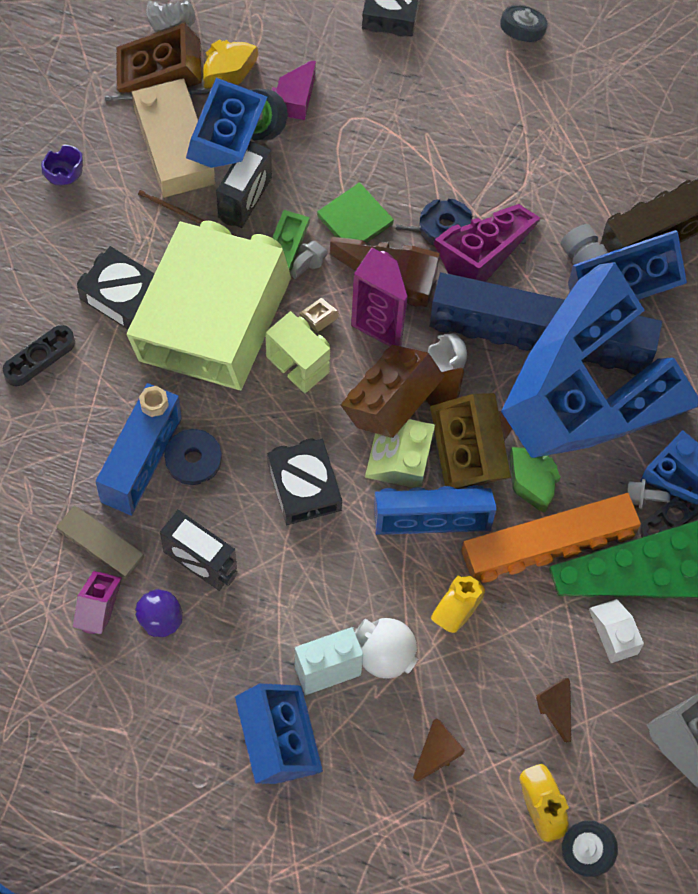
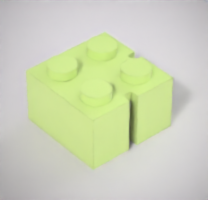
M290 311L266 331V357L283 373L296 363L298 366L287 377L304 393L308 392L329 373L330 345L323 336H317L310 330V326L304 318L296 317Z

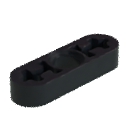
M65 325L55 326L7 360L3 365V374L6 382L11 386H22L70 352L75 345L73 331ZM58 336H61L62 338H65V337H66L67 342H65V343H63V342H61V341H58V342H57L56 337H58ZM53 346L54 352H51L50 347ZM37 350H43L47 353L46 358L42 361H34L31 355ZM25 359H27V362H28L29 366L31 367L30 369L28 368V365H27V364L25 365V363H24V360H25ZM13 368L21 370L22 374L17 376L12 374L11 370Z
M689 486V487H688L687 489H685V490H688V491L691 492L694 488H692L691 486ZM676 496L644 520L640 529L641 537L649 536L648 525L656 527L661 523L662 519L665 525L660 528L659 532L668 530L667 525L672 529L686 524L698 515V505L693 503L688 509L686 506L687 500L683 503L680 501L682 499ZM671 508H678L683 513V519L672 521L668 517L667 511Z

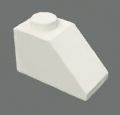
M617 599L589 608L610 663L639 654L644 645L633 616Z

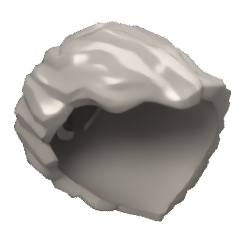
M150 0L147 3L146 15L150 26L156 33L182 23H186L191 27L195 21V11L189 0H183L182 3L177 1L175 4L170 3L162 6L157 1L152 3Z

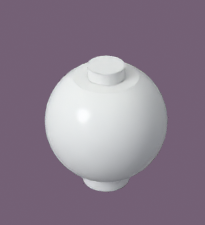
M382 618L371 623L364 619L355 631L363 652L362 666L370 674L379 678H395L403 672L408 674L418 660L414 657L417 652L416 639L410 628L401 621Z

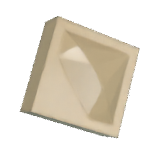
M322 298L300 312V316L317 333L339 318L338 311Z

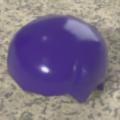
M63 145L58 152L49 150L45 159L41 162L42 175L54 185L61 186L75 182L83 171L82 153L78 148L70 145Z
M154 589L144 594L136 604L135 615L137 621L150 636L166 637L176 632L182 623L183 611L177 598L169 591Z

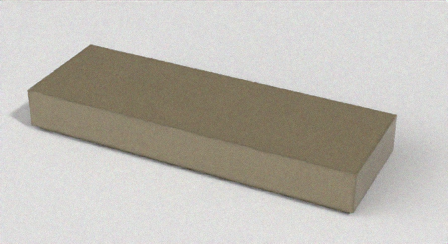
M75 505L56 526L57 531L124 579L128 578L144 558L142 552Z

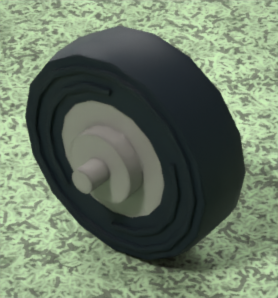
M522 5L507 7L502 13L500 26L504 33L511 38L524 42L541 40L546 33L548 25L547 19L542 13Z

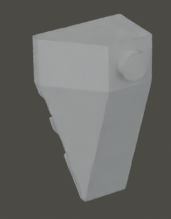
M698 694L656 717L647 724L652 741L659 746L661 752L698 788Z

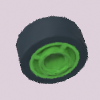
M258 88L251 89L253 92L267 96L262 110V119L260 120L259 118L251 139L262 141L274 139L281 134L286 126L288 118L287 106L283 98L275 91Z

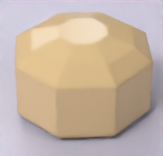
M158 386L145 388L139 396L142 412L150 417L163 415L169 406L166 391Z

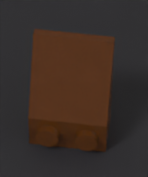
M182 23L116 47L117 91L119 93L133 92L183 78L187 88L202 83L200 38L186 23Z

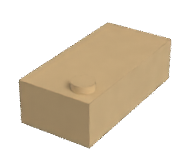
M184 78L133 91L134 110L163 198L214 185V167L211 168L186 158L190 139L198 119Z

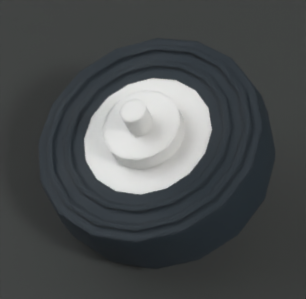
M594 820L581 821L574 824L565 833L562 841V855L567 866L574 873L584 877H598L608 872L615 864L618 855V843L614 833L606 825Z

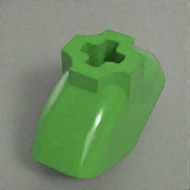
M511 447L510 469L512 488L515 494L539 511L546 512L554 498L555 483L559 482L561 478L556 463L548 455L531 458L525 448Z

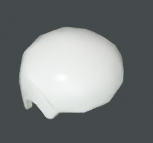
M456 334L438 335L440 341L430 345L428 353L441 372L464 368L467 360V350L464 341Z

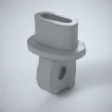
M316 241L300 245L298 248L299 256L294 261L293 269L290 271L291 277L296 279L308 268L316 269L321 267L323 259L328 255L327 250Z
M642 479V483L629 481L628 493L633 505H639V509H643L646 500L670 502L671 494L668 492L648 490L646 479Z

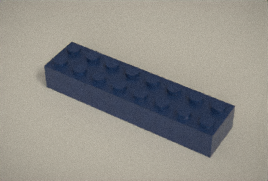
M440 272L433 299L429 327L444 333L451 331L460 333L467 338L475 339L478 337L490 340L494 344H509L517 346L521 350L530 351L565 299ZM637 316L581 360L582 363L591 362L599 364L603 368H618L627 370L630 374H639L653 362L658 347L662 321Z

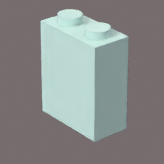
M353 627L295 647V670L305 695L361 676L363 652Z

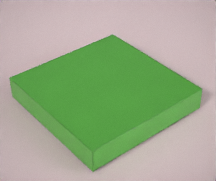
M360 182L317 211V217L335 237L363 240L366 243L394 223V219Z

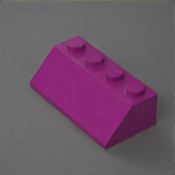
M371 248L354 273L351 326L389 347L392 344L402 346L407 293L399 266L389 253L385 251L379 252Z

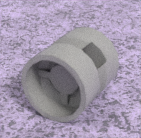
M590 224L574 228L563 237L560 243L568 257L573 258V265L608 253L604 245L599 244V238Z

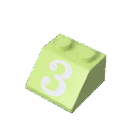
M409 419L394 438L375 433L365 478L411 488L422 487L435 425Z

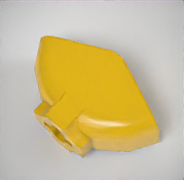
M221 39L211 44L210 49L205 52L206 62L203 67L204 88H212L216 78L235 85L242 83L257 61L258 47L246 42L229 43L228 40L221 41Z
M470 575L457 576L432 613L431 619L448 632H457L468 621L485 596L484 586Z
M543 764L524 770L520 775V784L526 807L540 838L543 841L551 842L565 836L569 827L566 811L569 807L565 796L560 794L552 774L547 766Z

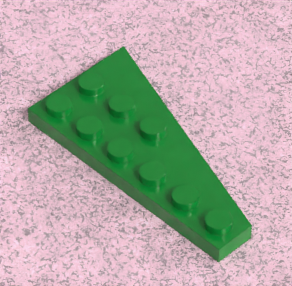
M698 520L550 566L549 571L558 596L698 598Z

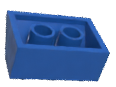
M216 78L190 139L186 158L211 168L242 162L266 103L267 96Z
M259 683L235 696L255 784H278L323 772L301 685Z

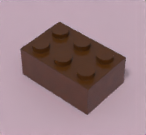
M392 344L383 352L382 357L366 372L358 385L348 393L340 406L357 428L394 438L445 376L428 352Z

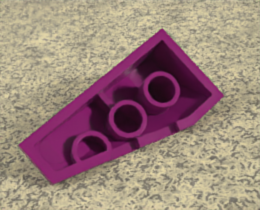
M517 204L496 211L492 217L480 220V218L471 220L469 225L463 227L459 225L452 226L435 239L434 245L437 252L440 253L439 256L448 274L485 282L539 223L540 217Z

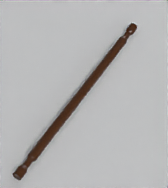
M142 190L138 192V195L149 198L151 201L199 224L205 221Z

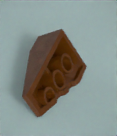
M331 237L330 255L355 271L371 248L379 252L385 251L389 253L398 263L407 293V304L416 307L428 306L437 277L440 253L412 245H404L403 249L389 248V243L379 242L378 246H368L363 240Z

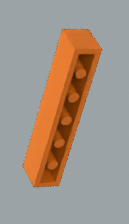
M625 493L463 541L461 552L470 576L477 581L481 580L482 583H487L498 578L500 574L507 572L510 575L524 571L530 565L544 566L560 556L571 558L587 548L598 550L608 545V542L617 539L619 542L630 540L635 537L641 523L629 493Z

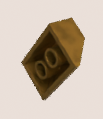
M495 393L470 394L430 406L445 486L459 489L511 478Z

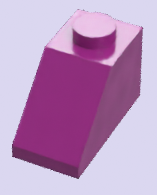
M310 60L281 76L277 88L272 87L271 91H275L283 98L287 106L288 117L306 119L316 77V61Z
M97 571L92 572L77 596L73 621L74 628L82 629L83 632L89 634L103 633L110 621L122 577Z

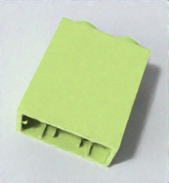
M203 221L200 227L179 222L127 332V337L139 362L241 391L264 341L266 331H268L291 280L282 246L275 239L262 234L253 235L251 240L233 236L226 227L213 221Z

